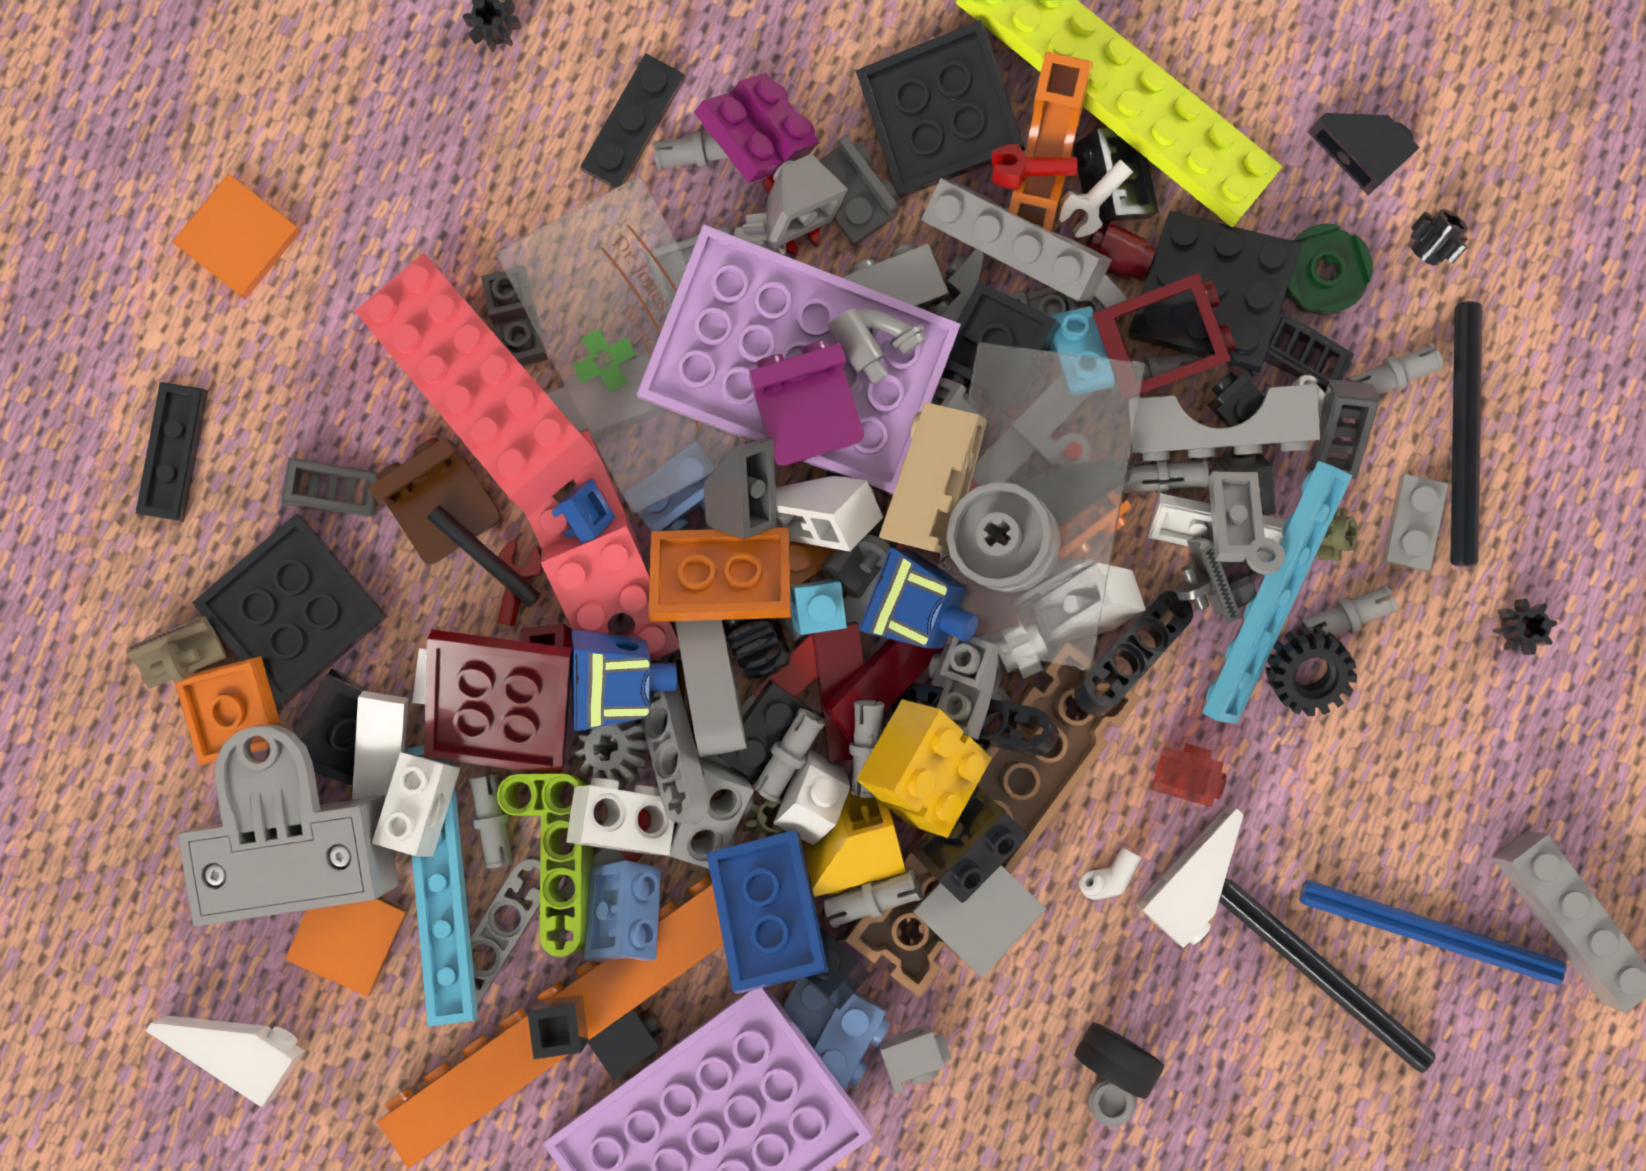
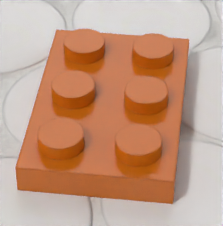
M774 527L746 539H741L715 529L651 531L650 621L791 618L789 527Z

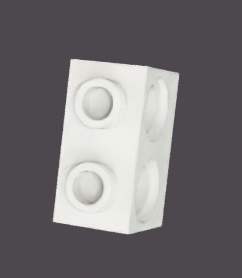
M592 778L591 785L574 787L566 843L648 855H670L674 822L670 821L665 814L659 788L635 785L634 792L618 790V781ZM598 801H602L608 810L607 819L602 825L596 822L593 815L594 807ZM642 808L647 809L651 817L650 826L645 832L638 825V814Z

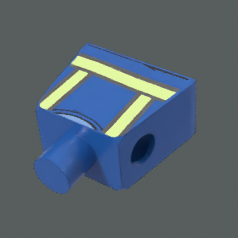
M890 547L858 630L920 647L943 648L947 643L949 635L965 642L969 641L977 629L979 619L977 615L960 608L966 594V587L916 552Z
M571 630V648H573L572 716L574 731L646 718L649 715L650 692L676 691V664H650L646 640L637 637Z

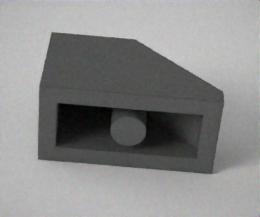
M765 437L733 448L703 483L707 527L741 539H746L777 527L774 443L772 438Z

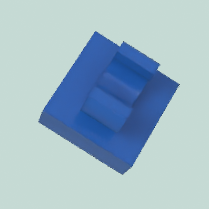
M593 479L578 484L551 512L554 517L564 514L570 524V527L564 532L565 536L569 538L577 536L581 544L596 538L615 519L614 513Z

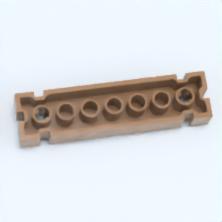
M1068 642L1059 644L1044 664L1043 670L1039 672L1047 678L1041 689L1027 687L1015 703L1038 708L1044 711L1057 724L1059 735L1054 748L1040 756L1028 755L984 745L982 748L992 759L977 786L997 803L1027 834V839L1002 864L1010 874L1014 872L1109 743L1100 736L1105 727L1109 725L1120 728L1142 698L1130 689L1121 701L1103 716L1089 715L1082 710L1079 716L1069 715L1068 718L1065 715L1068 708L1064 701L1066 698L1075 699L1074 688L1076 684L1095 664V662ZM1103 680L1093 692L1100 698L1111 685ZM1002 721L1001 724L998 726V728L995 730V732L1001 728V726H1002V724H1003V721ZM1017 723L1016 730L1024 732L1030 739L1034 734L1041 735L1043 732V728L1040 725L1032 730L1022 728ZM921 830L902 855L906 873L910 870L916 873L917 879L914 880V883L920 882L924 898L939 881L910 852L929 833ZM915 900L887 909L884 916L875 919L869 915L854 920L844 933L845 942L874 964L881 955L891 961L888 966L890 976L919 998L942 969L939 960L936 958L941 949L945 946L954 953L913 912L914 907L921 900ZM910 918L917 919L916 926L919 933L915 937H911L910 933H908V938L901 937L902 931L899 923L904 919H907V922H910Z

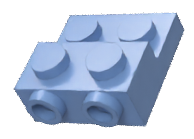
M803 978L797 979L782 1007L844 1090L847 1085L856 1088L868 1065L867 1062L861 1060L869 1044L878 1047L889 1027L890 1022L883 1019L886 1014V1007L856 990L839 1010Z

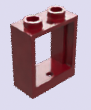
M1196 273L1092 314L1123 400L1231 361L1228 352L1237 348L1228 323L1218 325L1213 308L1220 306L1221 303L1212 279L1203 282L1200 273ZM1192 289L1215 354L1140 382L1117 318Z

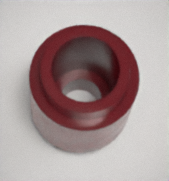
M1107 222L1103 229L1099 228L1095 233L1091 234L1086 245L1092 250L1112 259L1107 271L1127 281L1131 277L1138 281L1144 277L1156 250L1147 244V239L1110 222Z

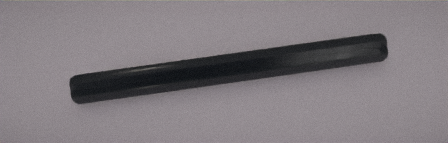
M1474 301L1460 302L1454 309L1450 562L1452 565L1460 567L1474 566L1479 562L1482 305Z
M1225 879L1219 902L1415 1070L1423 1073L1429 1069L1436 1059V1055L1431 1049L1233 880Z

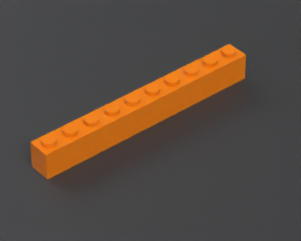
M707 874L690 886L687 891L691 897L677 907L671 900L659 908L657 956L655 960L644 961L632 958L604 962L586 960L574 969L578 975L576 979L566 986H563L560 980L556 981L536 996L538 1000L583 995L588 1040H590L721 947L724 943L711 875ZM522 1007L499 1022L503 1030L493 1038L488 1040L485 1034H482L461 1049L465 1057L455 1065L450 1067L445 1060L423 1076L427 1084L413 1094L407 1087L385 1103L389 1111L377 1123L408 1169L568 1056L561 1055L533 1059L528 1014Z

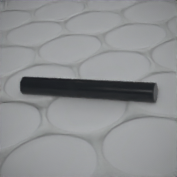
M440 505L431 511L427 519L527 607L530 608L536 603L541 594Z

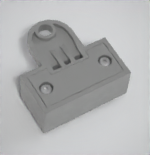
M259 724L236 732L223 744L215 762V783L222 820L211 821L178 833L193 927L371 901L399 885L394 851L372 844L385 802V796L381 795L320 805L313 763L306 745L295 733L279 725ZM256 736L265 738L269 743L270 754L265 761L257 760L250 750L251 742Z

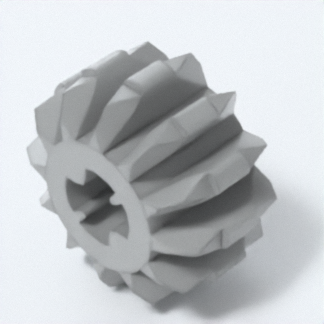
M637 720L591 728L590 734L586 732L577 734L579 739L585 742L584 748L574 752L577 758L585 760L579 771L588 777L593 776V778L618 781V790L624 789L626 780L634 784L640 782L637 769L639 767L644 769L652 767L650 762L644 759V754L649 752L647 741H644L646 738L644 726L642 724L636 725Z

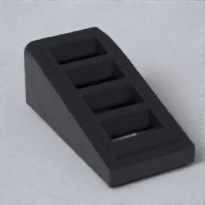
M1280 311L1264 362L1297 378L1303 375H1311L1318 380L1316 384L1326 391L1329 380L1342 381L1354 353L1301 321ZM1283 333H1287L1291 336L1284 351H1281L1277 346ZM1299 340H1301L1306 345L1297 360L1292 357V354ZM1316 347L1322 351L1312 369L1307 366V363ZM1332 355L1338 359L1329 378L1321 373L1329 356Z

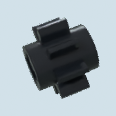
M472 0L473 7L471 13L463 14L466 25L473 28L469 33L472 42L477 44L485 40L491 52L495 51L496 45L504 42L512 46L513 42L510 37L512 29L518 30L522 27L519 18L512 15L516 9L513 1L505 0L501 3L499 0ZM492 16H498V17H499V18H494L493 21H492ZM491 21H492V25H491V26H486V25H485V24L491 23Z
M1441 209L1434 216L1425 211L1411 227L1413 233L1410 237L1414 239L1411 249L1417 257L1427 264L1436 266L1440 262L1442 263L1444 259L1453 264L1468 248L1464 244L1468 240L1464 236L1468 230L1467 225L1459 216L1449 210Z
M1527 598L1519 599L1514 602L1515 611L1508 608L1498 610L1503 620L1501 627L1493 629V632L1502 634L1507 640L1504 644V650H1515L1521 644L1523 655H1535V643L1542 646L1552 645L1553 641L1548 636L1551 632V627L1558 624L1557 621L1550 620L1544 613L1547 608L1545 603L1536 604L1530 609ZM1522 619L1528 620L1526 626L1521 622ZM1525 629L1530 631L1529 635L1523 634Z

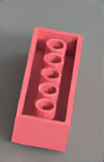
M425 253L421 254L355 310V313L506 495L528 516L599 457V454Z

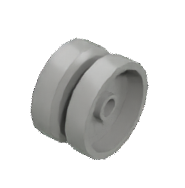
M1003 482L978 486L961 498L949 517L946 534L950 557L962 574L991 590L1008 593L1031 589L1045 579L1058 560L1061 545L1057 520L1046 504L1019 485ZM1007 532L1006 534L1011 539L1004 546L999 543V539L1003 533Z

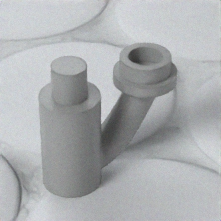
M852 308L836 317L827 325L837 342L841 343L844 353L857 373L865 371L873 385L885 379L889 373L880 361L885 354L869 329H878L896 336L898 339L892 344L896 349L900 348L903 354L909 353L927 340L923 334L925 329L922 324L913 328L889 314L871 309L856 311L855 308Z

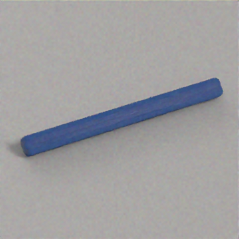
M1310 880L1305 881L1301 888L1299 900L1307 906L1554 985H1560L1564 980L1566 964L1558 959Z

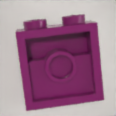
M767 73L740 80L731 92L703 100L694 111L695 115L748 183L775 174L783 163L788 160L795 161L809 155L820 143L815 136L813 124L796 112L788 101V94L785 88L772 80Z

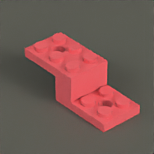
M587 428L580 431V433L599 454V457L572 480L578 485L593 479L614 513L615 519L596 538L581 544L577 536L572 538L565 536L564 532L570 527V524L564 514L556 517L552 515V510L561 501L555 495L530 516L526 514V517L542 548L540 563L571 629L642 638L647 642L651 662L679 650L678 635L671 621H650V573L645 565L643 549L592 435ZM617 613H625L633 618L634 626L625 634H617L608 627L609 619Z

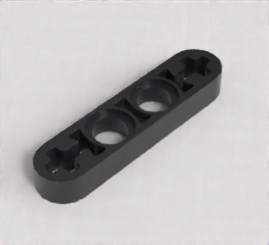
M1165 591L1160 594L1076 684L1074 697L1079 707L1089 715L1103 716L1117 705L1191 623L1193 609L1188 600H1179L1174 591ZM1169 610L1174 616L1164 625L1159 619ZM1142 630L1149 633L1155 641V648L1145 646L1139 640L1138 631ZM1114 656L1122 657L1128 661L1132 668L1131 675L1124 674L1117 669L1114 663ZM1105 680L1111 686L1099 698L1093 691Z
M912 683L891 705L892 713L894 714L901 700L914 703L919 700L926 706L937 708L944 689ZM991 699L986 718L992 713L1001 712L1004 718L1003 724L999 730L991 734L984 733L982 727L978 740L972 738L979 744L1040 756L1054 748L1058 741L1059 731L1057 724L1044 711L1038 708ZM1017 723L1022 728L1032 730L1040 725L1043 728V732L1041 735L1034 734L1030 739L1024 732L1016 730Z

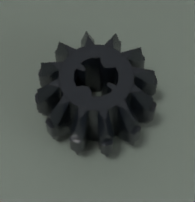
M776 618L724 620L723 628L727 634V641L731 646L732 654L735 655L739 667L743 668L747 676L755 679L765 675L768 677L789 665L790 649L786 643L787 638L783 634L781 624L778 623Z

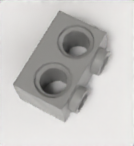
M699 758L708 791V809L705 817L697 824L674 822L670 855L667 856L709 869L706 853L733 846L735 840L734 832L741 817H745L752 807L754 789L740 771ZM727 789L721 798L710 800L716 791ZM708 830L704 837L692 840V837L697 832Z

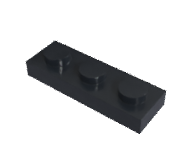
M645 53L582 162L581 170L621 192L685 80L684 74Z

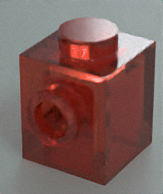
M1187 743L1185 744L1184 751L1162 747L1151 790L1212 807L1214 798L1219 800L1225 788L1226 773L1222 772L1224 763L1210 759L1212 750Z

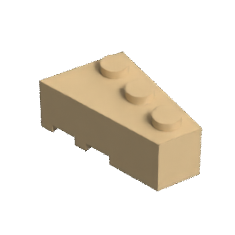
M927 402L924 403L922 411H918L914 416L910 433L912 441L902 463L899 479L879 538L932 552L950 554L946 539L949 517L960 499L969 493L987 423L986 418L966 411Z

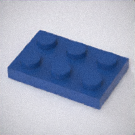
M793 830L706 853L733 993L740 994L829 972L799 832Z

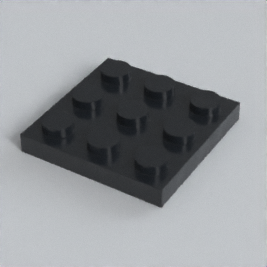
M982 20L855 70L899 198L937 185L940 178L950 180L991 164L992 151L1001 146L1018 144L1021 150L1025 151V146Z
M1169 211L1141 295L1196 273H1200L1203 282L1212 279L1221 303L1220 306L1213 308L1218 325L1228 323L1237 348L1228 352L1231 361L1224 364L1260 373L1300 253L1301 243L1238 227L1232 228L1226 224ZM1192 289L1135 311L1129 329V338L1202 358L1215 354Z
M295 514L192 602L200 613L206 616L212 627L241 661L259 656L262 657L273 698L279 705H286L388 617L302 515Z

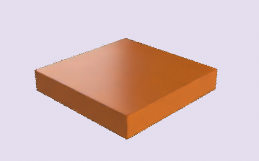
M228 173L172 243L246 300L300 234L301 230Z
M261 656L190 674L187 680L179 683L175 682L199 766L216 762L223 744L236 732L259 724L281 726ZM261 736L253 738L250 747L252 753L270 749L269 743L265 738Z
M382 898L307 910L285 960L368 997L372 994L409 910Z

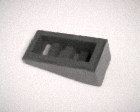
M1329 380L1319 424L1320 440H1316L1311 471L1315 469L1319 460L1353 475L1352 478L1357 479L1380 402V397L1373 385L1361 382ZM1339 417L1356 419L1355 423L1338 422ZM1333 436L1352 437V441L1333 440ZM1328 453L1349 454L1348 460L1328 458Z
M289 457L281 503L285 506L374 517L376 500L368 486L377 481L375 476L378 472ZM302 472L311 473L307 496L298 495ZM320 475L329 476L325 499L316 498ZM338 477L347 478L344 502L334 501ZM356 480L366 481L362 505L353 504Z

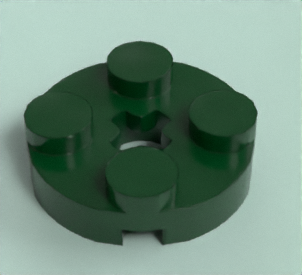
M1319 224L1307 228L1295 237L1293 241L1301 243V249L1286 295L1301 312L1321 316L1338 314L1357 303L1363 296L1362 294L1366 291L1367 284L1371 281L1373 261L1367 245L1356 234L1352 236L1347 231L1341 230V226ZM1319 259H1324L1327 265H1335L1336 272L1330 275L1331 281H1325L1323 277L1317 275L1315 269L1319 266Z

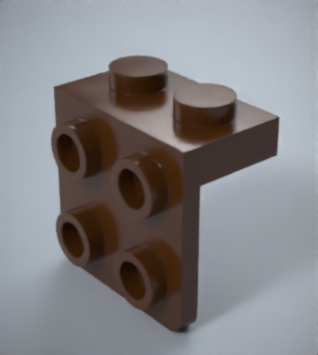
M434 437L423 442L414 450L416 456L402 465L399 462H395L386 466L376 474L377 481L368 486L375 500L389 507L419 556L427 564H436L460 548L427 519L431 511L440 505L475 537L496 525L501 519L500 511L458 446L446 437L441 440Z

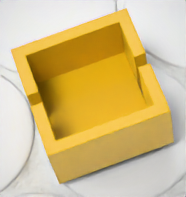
M901 700L856 780L880 801L886 802V806L909 826L948 838L992 757L970 736L963 735L964 731L941 709Z

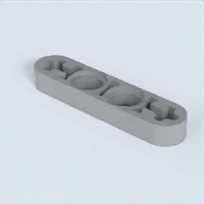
M677 679L676 691L650 692L649 715L641 720L667 818L672 822L697 824L705 817L709 798ZM666 714H667V715H668L667 726H666L665 731H664V730H663L664 719H665ZM678 752V762L674 771V758Z
M538 857L525 859L514 867L470 938L472 953L479 944L491 946L496 953L495 965L490 969L478 968L473 962L474 977L484 980L482 986L475 980L477 1007L540 907V886L532 887L524 898L533 901L530 908L520 898L508 895L510 888L516 894L523 888L526 879L521 875L522 870L529 872L535 867L540 869V858ZM503 905L514 906L521 915L520 924L514 930H505L498 925L496 914Z

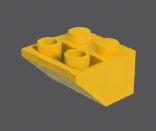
M850 788L836 826L815 845L803 840L815 897L824 894H839L850 887L872 881L881 882L895 875L906 873L895 827L886 802L880 801L877 797H860V792L859 796H853Z

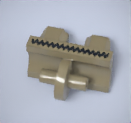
M200 615L188 620L183 625L163 633L158 632L145 637V640L128 646L126 654L137 665L146 685L150 689L170 680H174L177 683L187 680L190 672L225 659L227 651L206 616Z

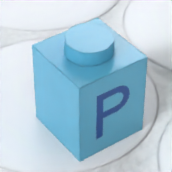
M826 579L790 585L791 617L795 632L804 635L847 628L840 581Z

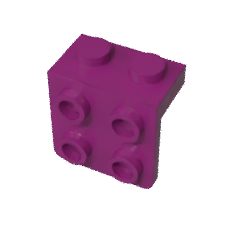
M828 340L814 342L801 348L802 355L785 360L783 354L771 355L756 362L757 368L749 370V381L766 435L773 439L774 460L778 465L787 466L846 448L862 441L864 431L844 371L846 358L841 343L829 346Z

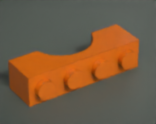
M1045 51L1025 149L1026 157H1071L1092 71V61ZM1027 176L1021 183V187L1014 189L1009 211L1053 232L1066 176Z

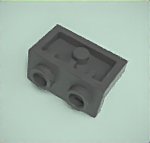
M844 135L838 140V147L819 161L848 189L833 220L852 246L855 247L897 217L898 205L896 202L899 200V196L888 179L884 177L879 180L870 168L873 165V161L860 142L853 145L848 136Z

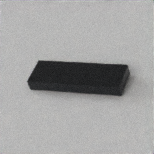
M160 382L135 514L184 522L208 396L207 390Z

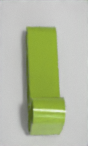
M569 774L511 775L504 779L498 787L497 800L501 809L509 815L541 817L539 932L541 945L547 953L555 957L581 953L585 950L590 867H593L594 846L575 844L573 850L568 854L561 849L559 840L563 831L569 827L572 805L567 808L562 804L560 792L567 783H571L574 787L591 784L581 776ZM527 784L531 790V800L527 806L522 808L517 802L516 794L520 786ZM566 875L572 878L575 884L574 895L569 900L564 899L559 892V883ZM575 908V914L559 915V910ZM560 930L573 931V940L567 941L565 938H560Z

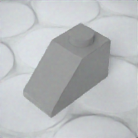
M813 154L795 161L788 160L775 172L773 177L775 183L767 198V243L774 249L832 222L848 189Z

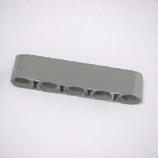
M724 620L675 621L693 728L700 757L747 749L727 634L723 628Z

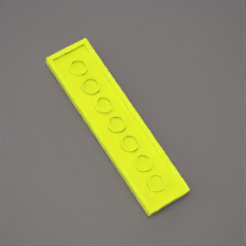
M956 0L955 3L975 20H982L985 28L1040 72L1045 51L1092 61L1093 66L1083 107L1232 228L1283 167L1078 0Z

